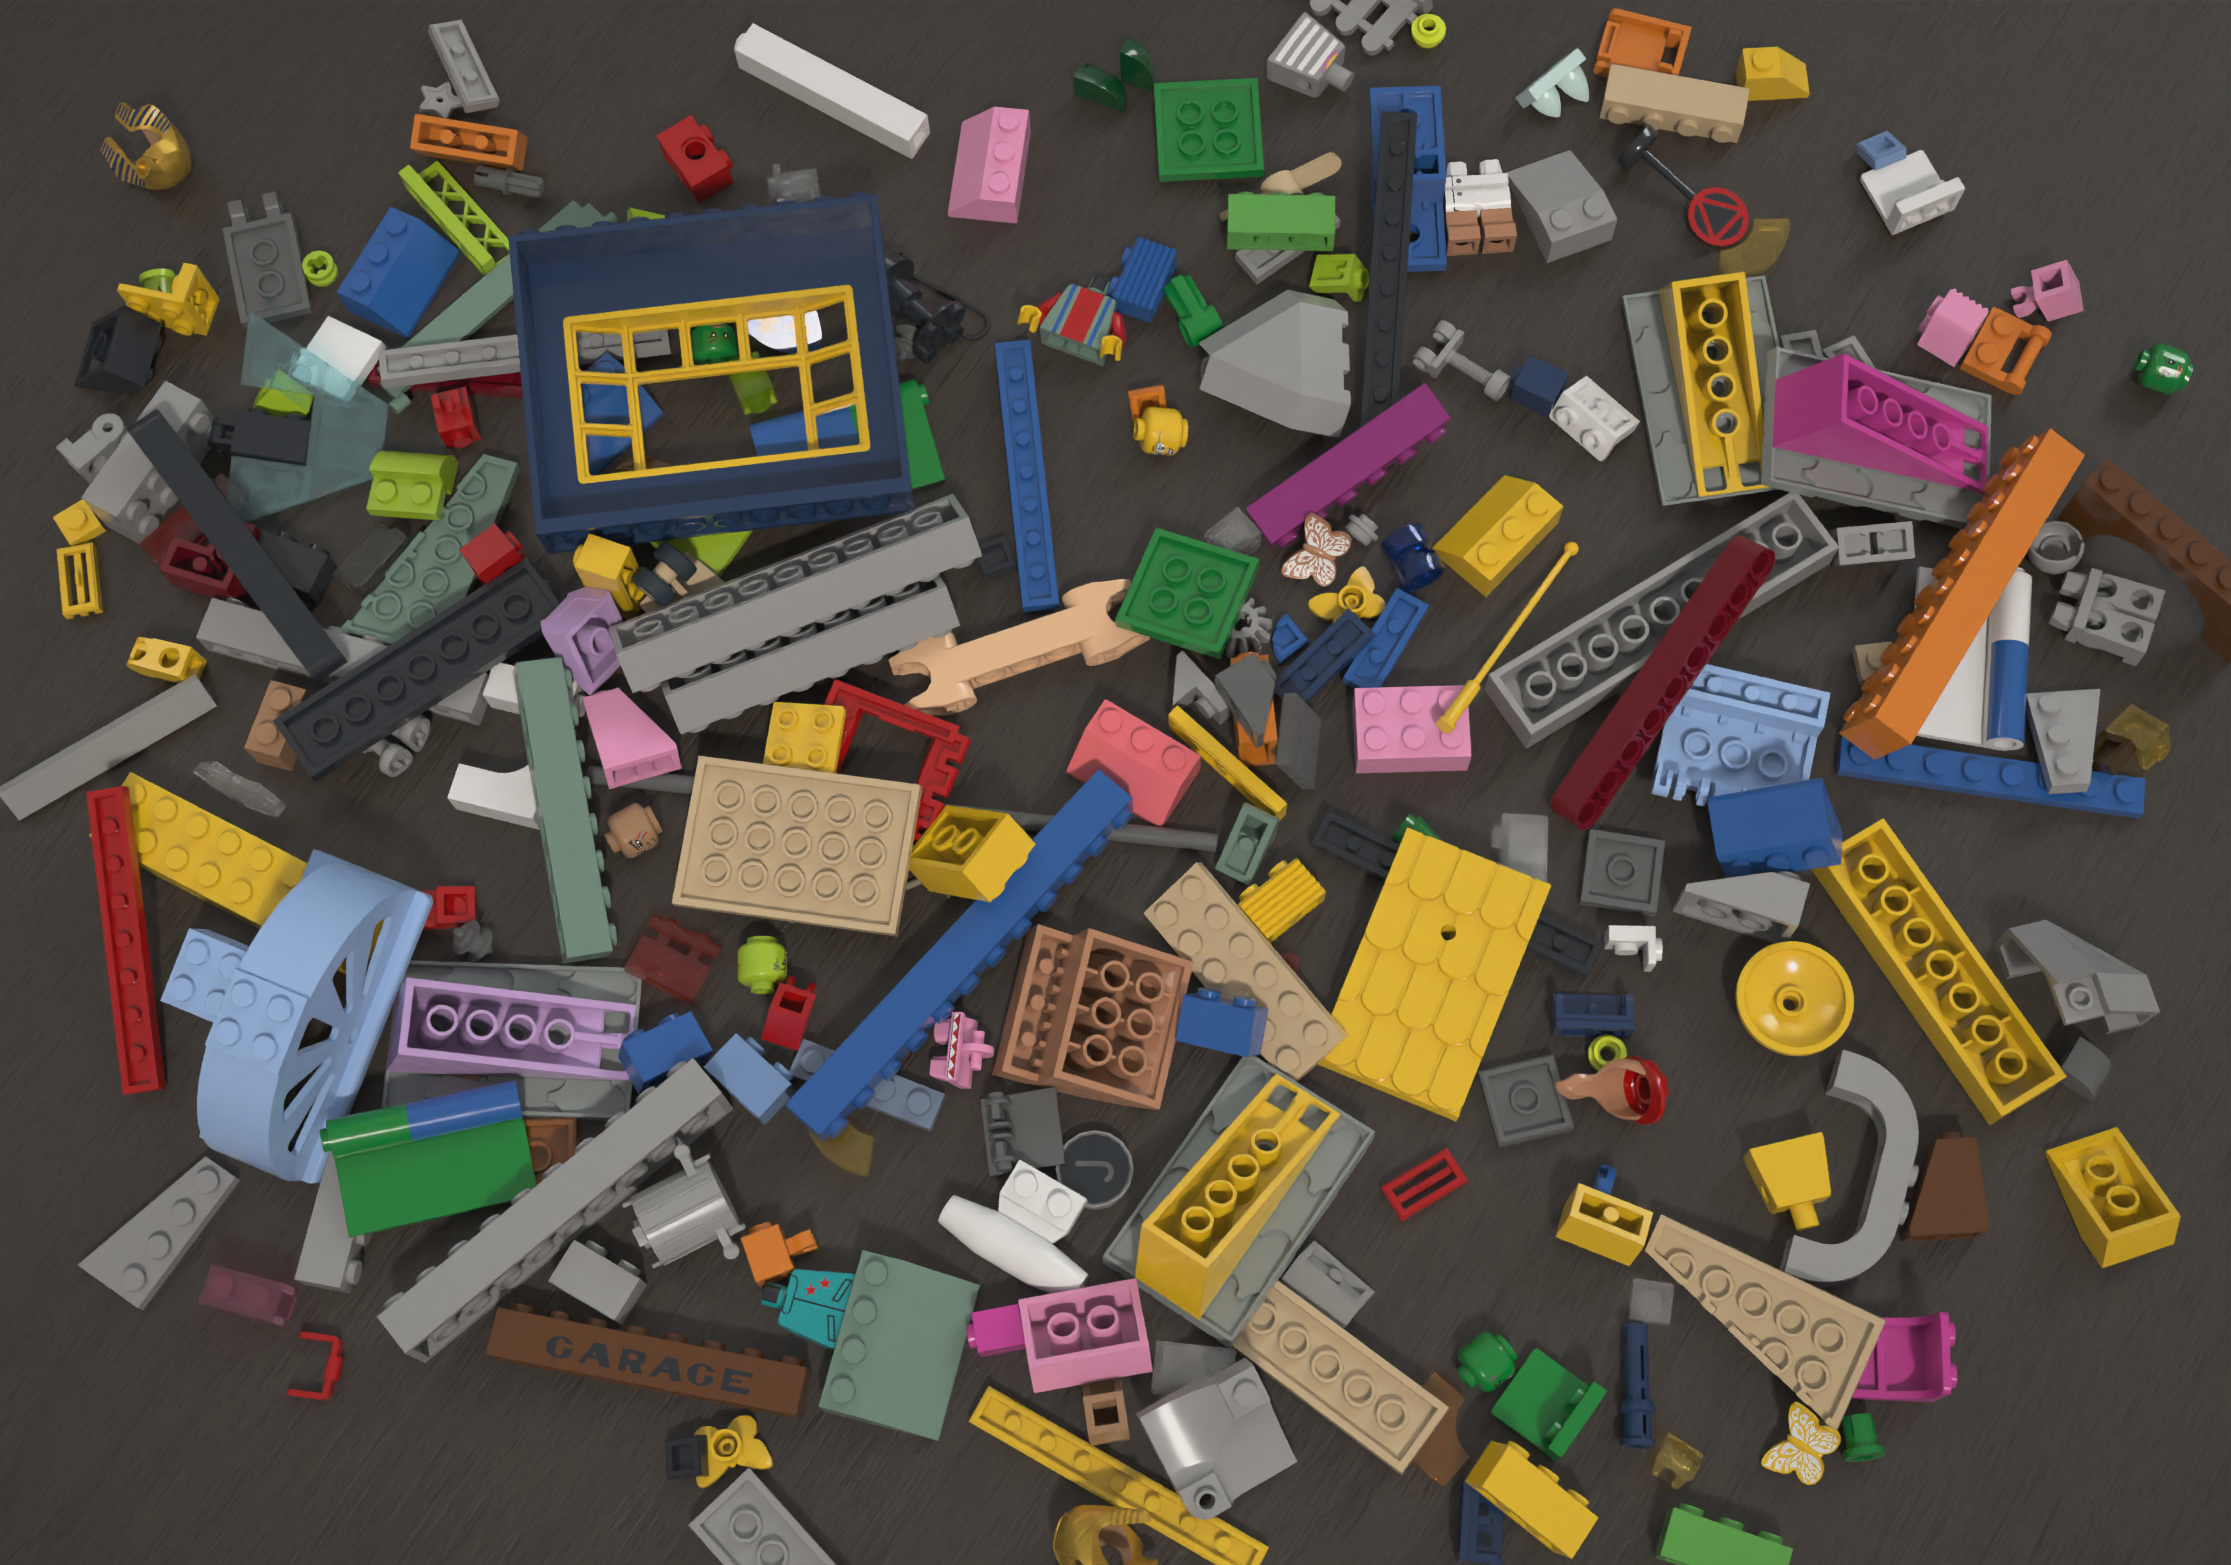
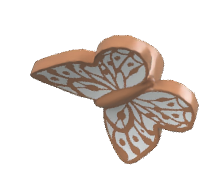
M1309 513L1305 519L1304 526L1306 543L1303 544V549L1296 551L1285 561L1281 571L1284 576L1295 579H1306L1312 575L1318 585L1327 586L1334 581L1337 566L1334 560L1349 550L1352 539L1349 534L1343 531L1332 532L1331 526L1327 521L1314 513Z

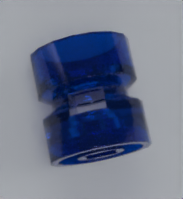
M1414 523L1399 528L1389 534L1381 542L1380 546L1388 563L1396 566L1394 574L1404 592H1411L1426 587L1439 579L1445 572V567L1437 551L1429 550L1432 541L1421 523Z

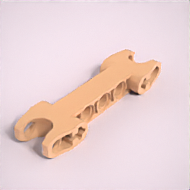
M1130 579L1092 582L1074 588L1062 597L1065 610L961 645L957 644L954 634L949 633L939 638L929 637L919 641L912 649L899 652L888 659L893 675L921 673L931 680L925 692L910 699L904 705L934 717L949 716L964 711L977 703L974 692L975 688L1079 653H1082L1088 666H1096L1120 658L1125 653L1150 639L1148 636L1116 627V623L1108 616L1113 607L1124 601L1131 585Z

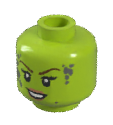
M750 937L747 939V943L738 949L737 978L744 986L751 987V993H773L774 987L779 986L780 982L784 983L786 981L787 950L783 945L777 943L775 937Z

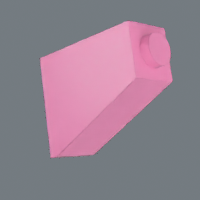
M619 688L598 691L593 695L582 698L609 789L682 769L676 743Z

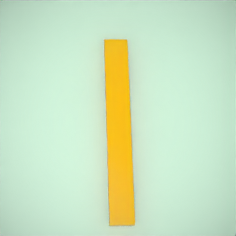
M988 1386L969 1420L971 1424L1114 1507L1146 1510L1151 1521L1144 1524L1215 1565H1260L1269 1549L1268 1546L1216 1516L1206 1520L1192 1516L1176 1493L1098 1448L1090 1446L1089 1443Z

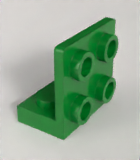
M1534 1349L1492 1408L1491 1414L1556 1462L1563 1457L1607 1390L1596 1382H1592L1588 1386L1539 1349Z

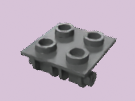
M1056 1087L1005 1096L1003 1092H993L988 1094L987 1099H981L989 1176L1012 1173L1019 1160L1035 1169L1066 1164Z

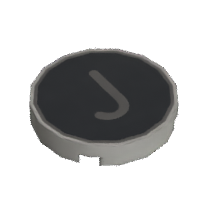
M1096 1130L1080 1133L1067 1141L1064 1146L1066 1164L1056 1165L1058 1182L1085 1197L1088 1202L1084 1208L1097 1210L1108 1208L1117 1203L1131 1187L1134 1173L1131 1154L1124 1143L1110 1133Z

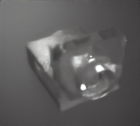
M779 163L772 164L773 177H767L771 199L777 198L778 202L792 200L796 203L811 202L812 199L820 197L816 168L782 173Z

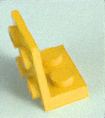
M183 263L179 275L175 276L172 283V294L119 283L117 288L118 293L131 310L162 323V327L172 328L177 333L191 336L193 333L207 336L220 300L199 267L188 263Z
M774 702L763 764L836 774L846 717L845 708L833 705Z

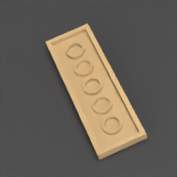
M1201 862L1195 863L1144 912V915L1180 958L1193 962L1192 972L1205 988L1220 991V998L1233 1000L1234 996L1250 997L1257 1000L1256 1006L1269 1008L1261 1054L1273 1068L1292 1080L1299 1082L1348 1037L1342 1027Z
M1279 1281L1273 1286L1262 1306L1232 1346L1234 1350L1400 1475L1404 1473L1449 1410L1447 1405Z

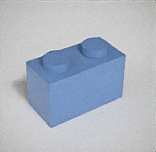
M735 1033L704 1068L717 1083L765 1125L796 1093V1090L790 1083L794 1077L779 1062H776L773 1066L762 1057L766 1051L753 1038L749 1036L744 1041Z

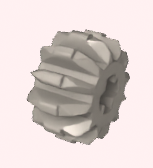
M1252 597L1243 605L1226 645V656L1228 658H1231L1235 651L1241 654L1248 652L1250 649L1252 652L1260 653L1262 649L1260 643L1267 644L1270 641V634L1267 631L1271 629L1272 621L1269 618H1264L1266 615V608L1264 606L1254 609L1255 600ZM1240 624L1246 626V627H1243V628L1241 629V631H1236V630H1234V629H1238V628L1240 627Z

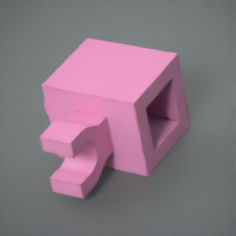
M2067 260L2031 270L2033 287L2019 286L2011 289V295L2015 302L2026 299L2022 304L2013 306L2018 318L2030 315L2037 308L2041 309L2048 322L2084 311L2079 281Z

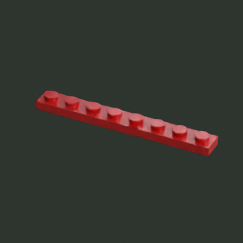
M119 786L86 792L123 1095L166 1089L129 787Z

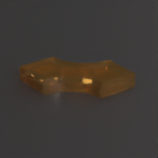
M1434 1372L1423 1384L1422 1388L1447 1405L1449 1410L1412 1461L1441 1488H1444L1470 1456L1462 1448L1456 1433L1457 1413L1465 1398Z

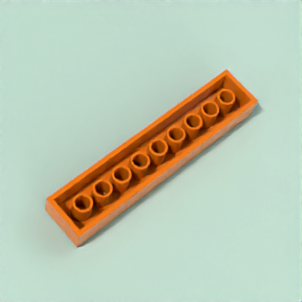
M2050 428L2037 437L2031 435L2020 447L2016 448L2013 446L2003 455L2000 460L2001 470L1998 474L1993 475L1983 488V492L1986 493L1985 496L1966 515V519L1969 521L1966 527L1960 530L1950 541L1949 547L1952 550L1947 558L1945 557L1939 561L1931 573L1934 576L1933 581L1930 585L1923 588L1915 598L1914 603L1917 607L1898 626L1897 632L1899 636L1895 643H1891L1882 652L1879 658L1882 664L1877 672H1873L1863 683L1861 690L1864 693L1860 700L1854 702L1844 714L1843 719L1846 720V723L1839 734L1874 760L1908 746L1913 742L2085 454Z

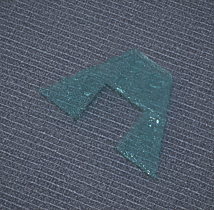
M249 312L241 385L315 396L306 466L232 456L226 500L240 519L246 523L373 480V475L369 468L375 454L381 450L384 451L389 405L333 368L255 313Z

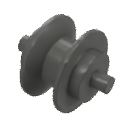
M914 323L898 324L895 327V331L899 335V338H895L896 351L899 355L898 359L901 361H905L906 358H916L913 355V345L921 329Z
M471 920L460 928L453 930L452 949L455 954L461 955L465 953L466 960L474 963L486 954L490 955L492 953L493 933L488 928L480 930V925L477 921Z

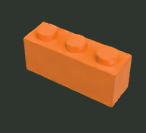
M415 114L410 149L423 156L478 165L483 164L503 169L514 168L516 171L523 172L528 137L518 130Z

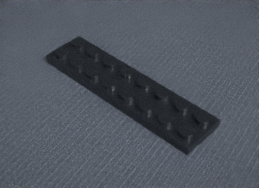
M525 558L277 717L273 722L314 782H317L544 635L540 621L546 619L560 603L528 558Z

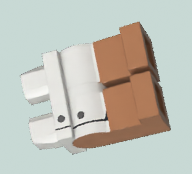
M1493 159L1480 162L1479 175H1467L1466 163H1448L1443 197L1446 256L1477 254L1480 242L1482 254L1514 251L1517 231L1516 224L1513 223L1508 173H1502L1499 160ZM1493 240H1503L1500 243L1491 242ZM1469 242V243H1467L1466 245H1457V244H1455V243Z

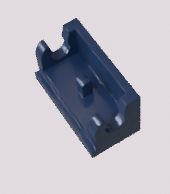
M1563 992L1552 993V1036L1597 1038L1602 1035H1612L1617 1038L1629 1039L1635 1030L1633 994L1611 996L1563 994Z
M1464 1475L1461 1478L1456 1562L1502 1565L1504 1512L1467 1484L1465 1480L1468 1476Z

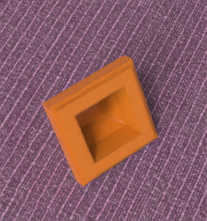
M1164 385L1128 391L1133 425L1135 419H1141L1143 412L1148 407L1167 408Z

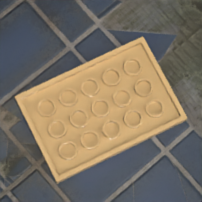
M699 756L672 904L679 907L898 937L922 786L911 783Z

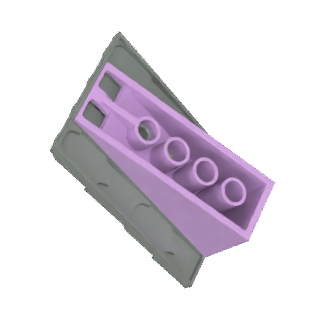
M410 961L392 1006L380 1109L516 1080L524 1118H577L582 1120L608 1121L619 1112L623 1111L626 1113L630 1110L632 1081L618 1055L621 1044L624 1042L623 1039L638 1028L643 968ZM451 1075L480 1076V1081H471Z

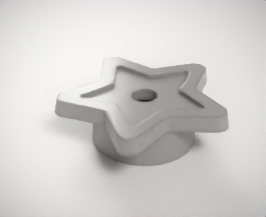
M445 82L437 88L421 87L425 100L420 105V112H428L433 117L449 119L454 109L462 106L459 98L452 94L449 82ZM438 99H442L443 102L440 103V102H437V100H438Z

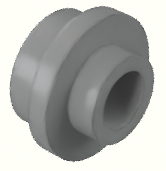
M1362 513L1357 518L1351 514L1348 517L1350 522L1345 526V529L1360 543L1367 546L1371 541H1377L1379 537L1374 532L1378 526Z

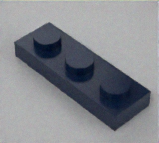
M1348 608L1275 680L1274 693L1281 700L1284 693H1297L1308 704L1376 637L1374 632Z

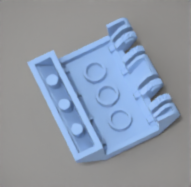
M1706 664L1663 726L1652 775L1651 794L1667 798L1670 789H1673L1672 799L1681 801L1686 789L1696 791V805L1705 806L1708 797L1809 780L1817 737L1824 728L1831 693Z

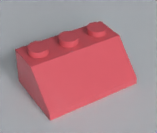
M1105 699L1085 728L1066 773L1085 784L1098 769L1101 770L1133 797L1132 812L1155 827H1163L1201 770V755Z

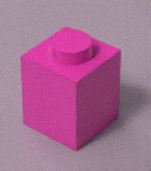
M1019 1304L971 1313L973 1324L966 1325L970 1349L977 1347L980 1357L1026 1349Z

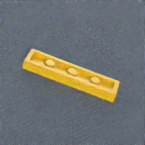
M1178 705L1168 714L1169 729L1193 751L1201 755L1203 760L1252 804L1279 818V821L1286 815L1287 803Z

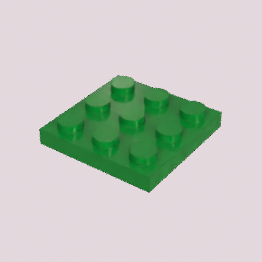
M1258 78L1154 83L1159 182L1264 177Z
M1155 528L1115 619L1116 627L1221 659L1260 567L1259 559Z

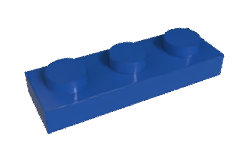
M1396 588L1372 628L1376 637L1354 658L1343 677L1342 683L1353 689L1383 687L1427 613L1429 604Z

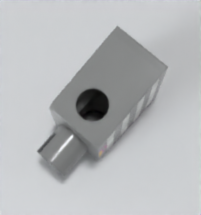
M1304 12L1267 59L1266 78L1315 98L1320 96L1328 84L1343 92L1346 91L1354 78V73L1342 66L1345 55L1344 44Z

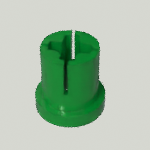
M1860 1413L1843 1417L1841 1425L1846 1450L1843 1451L1844 1461L1863 1462L1885 1456L1884 1446L1879 1445L1873 1414Z

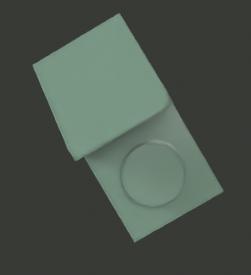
M1245 802L1215 869L1249 886L1255 877L1267 848L1274 842L1279 818Z

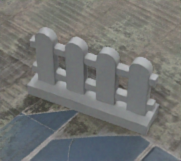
M1310 0V8L1312 13L1317 16H1324L1331 9L1339 13L1336 18V29L1341 35H1351L1357 28L1364 32L1362 49L1367 55L1373 56L1380 53L1383 48L1390 51L1394 46V41L1391 39L1404 24L1408 22L1412 25L1417 19V15L1414 14L1415 12L1419 15L1428 14L1433 8L1432 0H1352L1346 6L1340 0ZM1381 2L1388 9L1374 25H1371L1365 19Z

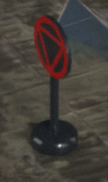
M1652 125L1646 127L1624 151L1617 163L1623 168L1628 169L1641 158H1644L1691 201L1687 209V222L1691 232L1699 241L1708 246L1723 248L1732 246L1741 240L1748 229L1749 215L1742 200L1731 191L1718 187L1704 189L1696 194L1648 151L1658 138V132Z

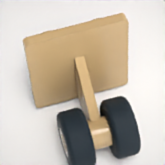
M666 541L662 542L653 553L659 564L652 571L642 566L631 578L632 582L647 595L640 603V607L646 613L725 583L689 552L683 554Z

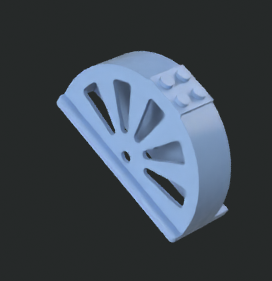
M313 849L301 881L274 909L250 946L209 929L189 928L160 1001L213 1022L205 1043L206 1050L201 1066L197 1093L199 1137L211 1149L287 1181L302 1180L310 1184L321 1182L329 1152L323 1151L320 1129L326 1128V1120L350 1114L433 905L431 895L323 851ZM384 919L366 972L375 926ZM346 958V1005L343 1009L333 984V976ZM312 1018L332 1026L331 1034L327 1040L298 1050L306 1027ZM320 1065L283 1112L287 1093ZM312 1106V1109L306 1119V1122L301 1130V1133L295 1143L293 1150L291 1152L288 1151V1146L291 1139L293 1138L295 1132L297 1131L298 1127L300 1126L301 1122L303 1121L304 1117L306 1116L307 1112Z

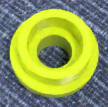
M1434 14L1418 16L1411 27L1413 39L1423 48H1432L1438 45L1444 39L1446 32L1444 21ZM1425 27H1429V28H1432V29H1434V30L1427 31V30H1425L1424 28H1425Z
M1612 1035L1597 1037L1588 1049L1589 1062L1597 1071L1609 1062L1603 1060L1600 1056V1051L1603 1049L1610 1050L1614 1055V1059H1624L1627 1057V1049L1624 1043Z

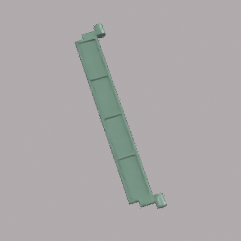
M573 200L538 231H554L555 228L562 225H572L581 228L590 227L598 221H610L613 224L620 223V221L612 212L604 217L590 203L582 208ZM510 255L401 348L465 341L514 299ZM413 385L383 388L393 398L388 405L397 415L411 404L410 399L404 393Z

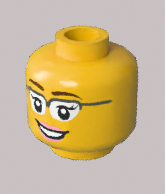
M1148 407L1143 412L1141 419H1135L1133 437L1134 440H1139L1141 449L1147 454L1172 456L1179 451L1180 447L1184 448L1186 445L1188 422L1187 419H1182L1181 413L1176 409Z

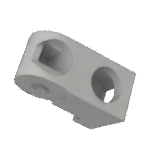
M103 414L94 421L92 429L86 432L74 444L66 438L56 449L66 462L90 484L128 433L127 427L116 414Z

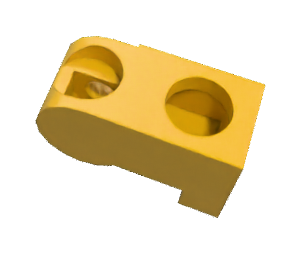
M138 637L126 665L142 675L180 683L194 674L200 679L207 660L190 646L155 638Z

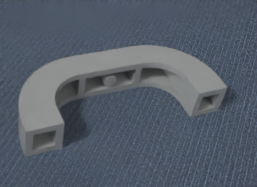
M1842 1050L1834 1060L1826 1095L1851 1102L1862 1108L1875 1125L1878 1145L1858 1224L1851 1238L1839 1244H1822L1794 1235L1786 1241L1779 1270L1815 1287H1830L1852 1280L1873 1266L1885 1254L1895 1236L1898 1224L1903 1225L1907 1218L1909 1203L1904 1201L1907 1188L1914 1186L1919 1171V1166L1914 1164L1919 1138L1918 1120L1908 1093L1895 1076L1883 1066L1867 1057L1846 1050Z

